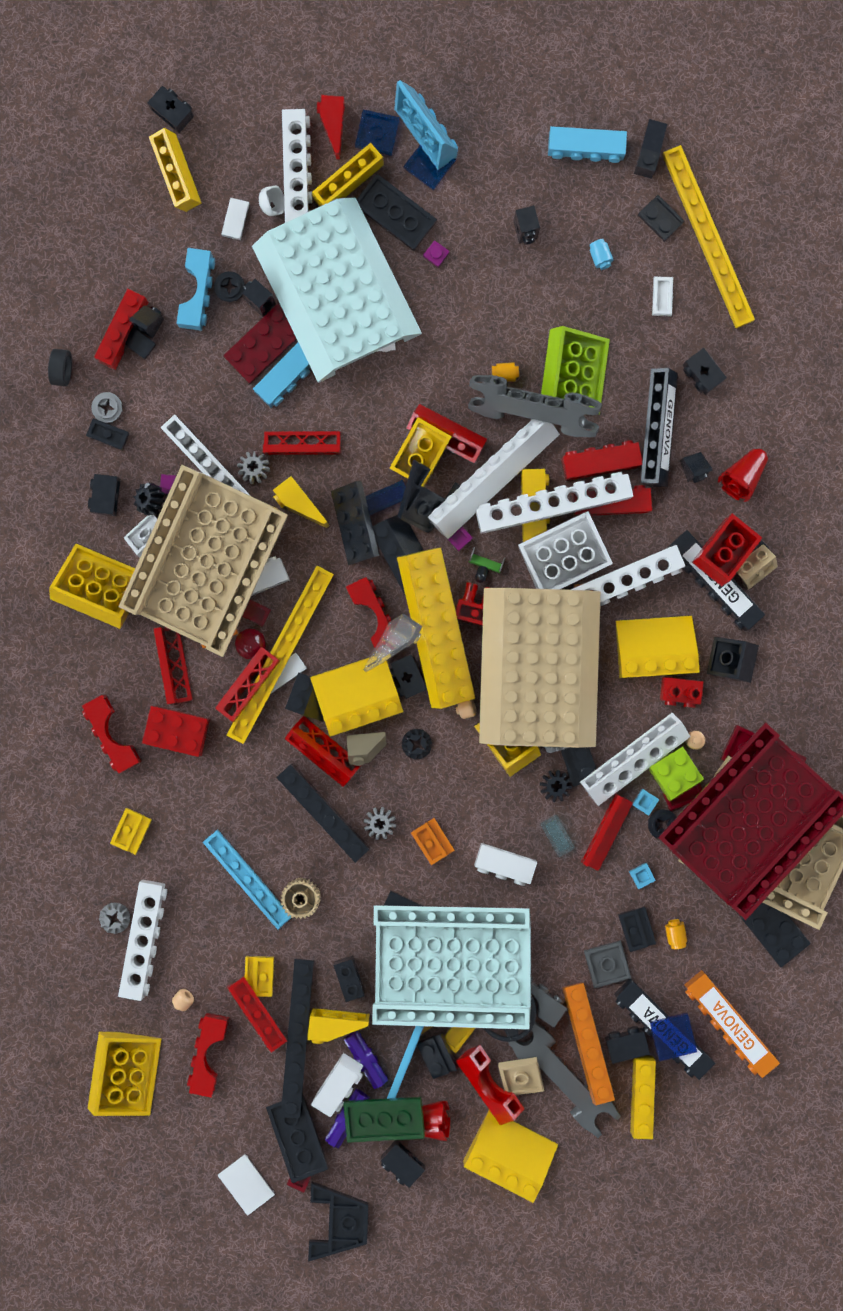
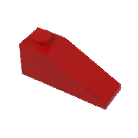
M321 95V102H317V114H320L322 125L336 159L340 160L345 100L342 96Z

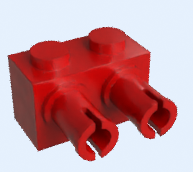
M466 582L463 599L458 600L455 611L457 620L483 627V599L482 603L475 604L476 602H474L478 585L473 584L472 591H470L472 583Z
M662 677L660 700L665 701L664 705L676 706V702L684 703V707L695 708V704L701 705L703 681Z

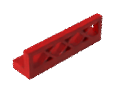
M264 432L263 453L264 455H341V432ZM309 435L315 436L319 440L317 444H306L304 441ZM268 436H277L281 442L279 444H268ZM290 436H296L300 440L298 444H287L285 441ZM328 436L337 437V444H325L323 441Z
M167 627L154 628L167 704L192 700L181 634L176 632L177 638L173 643H170L166 640L165 632L171 631V629ZM172 648H175L180 653V657L176 662L169 658V652ZM176 666L183 670V676L180 681L176 680L172 675ZM179 685L186 689L187 697L177 699L176 690Z
M261 647L215 709L230 721L235 722L280 660ZM268 657L273 660L269 668H262ZM259 672L260 680L257 683L251 684L250 682ZM248 687V696L245 699H239ZM236 703L237 710L231 716L228 712Z
M305 716L295 724L285 737V740L342 787L347 784L361 767L354 765L355 768L352 771L345 766V762H349L348 752ZM303 723L309 728V732H303L299 726ZM315 737H320L324 745H319L315 741ZM330 749L336 750L339 757L331 755Z
M617 794L614 795L581 860L582 864L599 871L633 802Z
M244 976L226 987L271 1053L287 1042Z

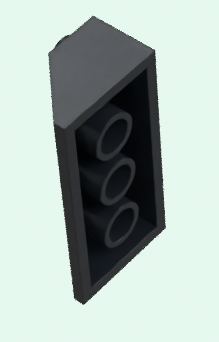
M395 515L372 527L376 543L405 595L397 557L424 550L410 524L401 520L398 515Z

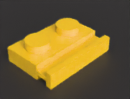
M125 808L110 844L136 855L152 819L129 808Z
M246 956L245 979L257 996L272 997L274 957Z

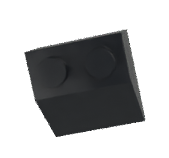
M714 637L706 674L751 683L759 645L747 641Z
M298 672L285 709L323 722L324 718L310 679L311 676Z

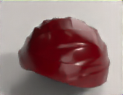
M245 629L236 636V651L245 659H252L261 647L266 648L264 636L255 629Z

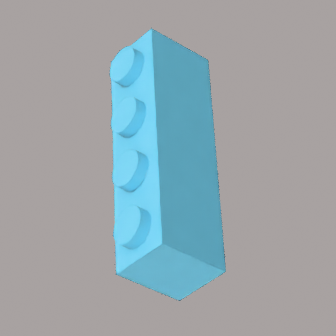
M550 127L548 156H552L554 159L571 157L572 160L590 158L594 162L608 159L609 162L618 163L620 160H624L626 154L627 131Z
M299 342L253 388L254 392L270 408L274 405L277 407L284 399L282 396L286 392L291 393L297 386L296 382L300 378H306L310 373L309 369L311 367Z

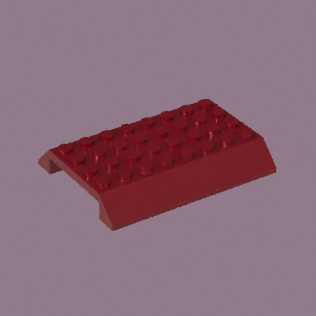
M766 722L658 837L681 862L745 920L843 815V794L839 790H834L780 740V735Z

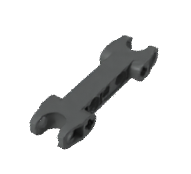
M475 375L469 382V386L483 393L485 398H471L468 408L484 417L500 419L507 413L561 425V432L563 434L573 437H596L599 431V426L594 422L588 421L584 415L599 414L602 403L586 395L568 393L564 399L507 387V380L505 378L494 375Z
M535 1021L532 1028L533 1035L529 1041L508 1042L519 1060L537 1057L539 1067L575 1104V1107L570 1111L574 1119L584 1129L599 1138L602 1133L594 1123L595 1117L601 1112H606L618 1120L621 1117L619 1111L615 1108L612 1101L600 1105L592 1103L588 1087L580 1082L581 1080L574 1072L570 1071L567 1065L551 1049L557 1042L544 1026Z

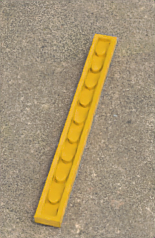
M680 145L663 152L664 161L735 328L737 329L753 322L755 318L682 146Z
M316 566L270 652L280 662L231 725L227 736L242 744L245 743L334 574ZM268 657L262 668H269L273 660ZM258 675L254 683L260 680V675Z

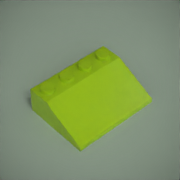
M565 326L550 329L541 394L564 399L568 393H578L601 403L610 339Z

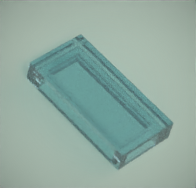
M557 814L539 823L558 857L575 849Z

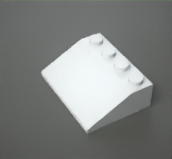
M588 511L518 545L536 589H561L613 564Z

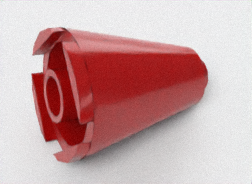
M752 449L721 473L718 477V483L721 481L723 484L722 490L735 500L739 501L742 498L745 499L744 502L749 501L767 464L768 457L766 452L762 449Z
M442 1100L422 1105L425 1137L447 1141L450 1135V1117L448 1118L446 1110H450L448 1102Z

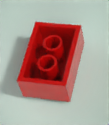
M732 513L722 521L692 563L722 587L731 581L762 537Z
M151 706L142 744L200 757L202 756L210 719L159 706Z

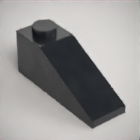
M649 119L634 174L650 179L653 178L667 128L666 123Z

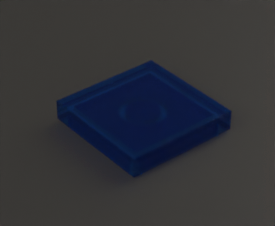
M363 109L355 148L364 149L368 144L372 143L379 153L392 156L400 117Z
M419 145L403 168L434 190L456 162V159L453 158L447 165L437 170L429 155Z
M688 1013L649 1022L659 1061L697 1052Z

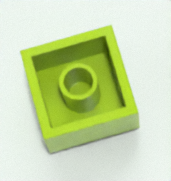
M683 747L649 768V771L669 802L704 780Z

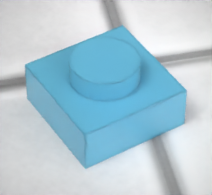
M641 789L632 805L649 816L659 799Z
M647 863L629 871L638 889L656 881Z

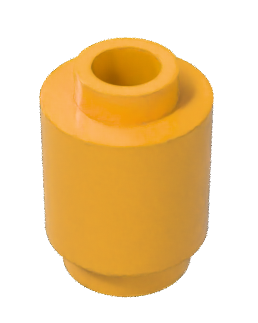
M514 362L498 363L496 366H491L492 375L503 377L507 382H516V378L519 377V366H515Z
M679 919L669 920L668 924L665 925L668 944L671 945V949L685 948L687 936L684 922H680Z

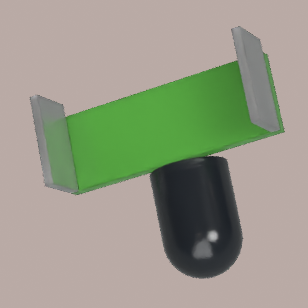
M475 547L473 548L469 562L480 566L475 575L478 583L486 581L489 570L500 573L505 558L502 564L473 554Z

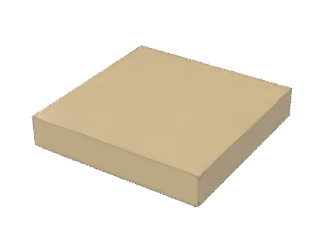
M537 1057L499 1063L498 1067L505 1091L512 1092L515 1095L544 1091Z

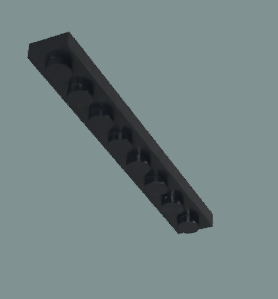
M294 959L280 1117L300 1119L314 960Z

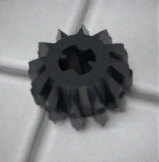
M149 482L140 484V489H135L137 494L133 496L136 500L133 505L137 507L136 511L148 516L158 514L159 510L163 508L162 503L165 502L163 499L165 493L162 491V487Z
M556 769L555 776L550 770L548 771L550 778L545 775L542 776L546 783L540 782L539 785L546 786V788L540 790V792H548L545 798L548 800L552 796V802H556L557 796L560 801H564L562 794L567 797L570 796L566 789L572 790V786L566 784L572 780L570 778L564 780L567 776L565 772L559 777L560 770ZM559 781L558 784H561V787L553 791L554 788L551 787V784Z

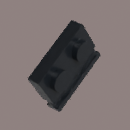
M659 195L638 213V216L664 242L684 223V220Z
M570 747L560 750L573 787L580 785V781L596 770L589 747Z
M645 906L618 914L629 952L657 944Z
M443 1032L417 1043L433 1079L458 1070L459 1066Z

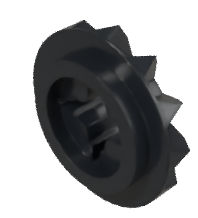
M228 271L216 278L214 290L222 301L230 303L237 301L243 296L242 292L245 285L239 274ZM229 280H231L232 286L237 287L235 289H231L230 294L228 293V290L224 288L225 286H228Z
M421 729L408 731L401 743L403 752L409 758L415 760L426 757L432 748L431 737ZM422 737L420 744L424 749L417 747L414 751H411L413 744L410 739L417 741Z
M659 809L653 812L648 819V829L656 839L665 830L664 828L658 829L660 823L657 819L659 818L662 821L668 820L666 823L668 827L677 818L669 810Z

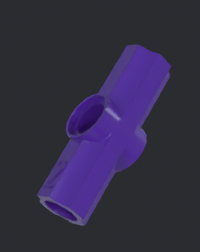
M358 1030L347 1035L344 1038V1042L353 1054V1059L363 1065L361 1072H364L372 1087L376 1089L384 1085L388 1081V1077L379 1065L377 1056H374L371 1052L372 1048L368 1047Z
M355 1089L348 1101L369 1100L370 1097L361 1090ZM342 1106L340 1114H337L334 1120L335 1123L325 1137L328 1144L336 1148L342 1145L347 1136L344 1106Z

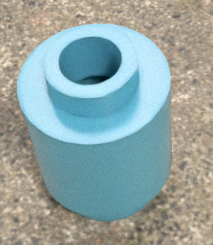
M604 239L592 242L589 251L595 267L601 270L609 268L614 260L607 242Z

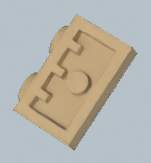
M761 545L749 555L737 571L747 590L778 567L776 556L765 545Z

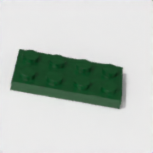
M421 1097L355 1100L343 1103L347 1143L425 1138Z

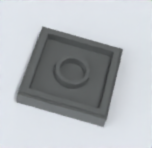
M621 940L584 950L594 988L631 979Z

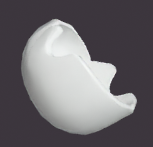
M278 186L265 187L259 194V205L265 214L276 216L283 214L285 211L284 195ZM273 202L275 207L271 208L270 203Z

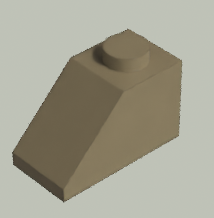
M385 732L348 735L349 764L361 766L369 763L387 745Z

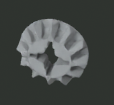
M110 392L97 395L92 402L93 415L97 420L104 423H113V421L119 419L121 412H123L122 402L115 394ZM109 402V405L114 410H108V413H105V410L100 406H106Z
M120 903L106 905L100 911L99 921L101 927L107 933L117 934L124 931L130 923L128 909ZM117 913L119 922L116 921L111 925L112 919L108 915L113 916Z

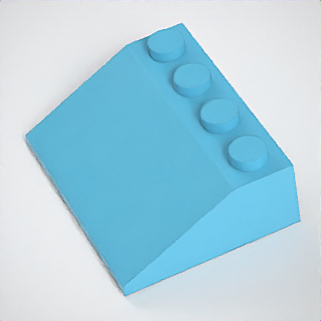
M399 80L396 86L394 110L437 170L457 158L458 146L453 139L448 137L444 125L438 123L434 111L428 109L425 105L423 96L420 93L418 94L414 88Z

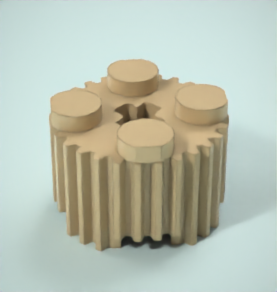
M296 878L289 882L282 891L281 901L283 902L281 905H284L285 913H288V916L291 915V918L295 917L297 919L299 917L302 919V917H310L317 910L321 895L318 890L319 888H316V884H313V881L310 882V879L306 880V878ZM298 894H299V895L302 894V895L304 896V900H306V901H305V902H304V901L298 902V901H297V899H298V896H297V895H298Z

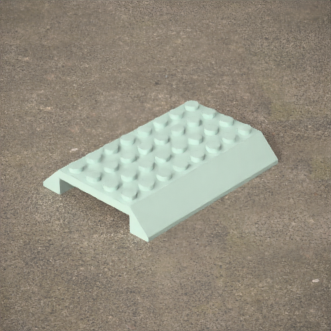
M356 198L335 199L267 231L252 246L318 383L334 376L336 370L401 339L406 342L422 334Z
M374 905V925H376V987L372 1025L529 1029L531 1010L530 908Z

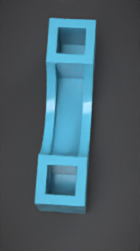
M188 248L185 268L196 277L197 291L191 300L179 304L177 325L179 328L202 331V327L206 326L207 314L204 313L205 307H209L210 296L207 293L208 288L212 287L213 278L210 276L211 269L214 270L215 258H213L211 251Z

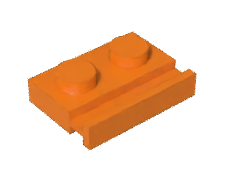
M432 818L411 832L430 865L455 851L435 818Z

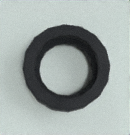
M53 349L48 363L49 382L51 385L68 386L72 372V354L70 350Z

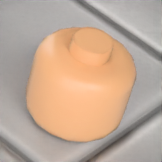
M473 699L457 704L456 712L461 718L466 719L476 715V706Z
M690 731L689 735L691 737L685 740L686 745L693 750L701 749L705 744L704 735L699 731Z
M180 989L172 998L175 1009L180 1011H186L194 1002L192 993L186 989Z

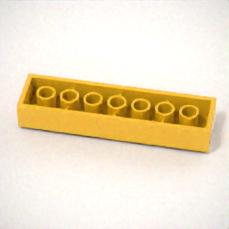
M441 547L397 557L431 708L442 709L475 699Z

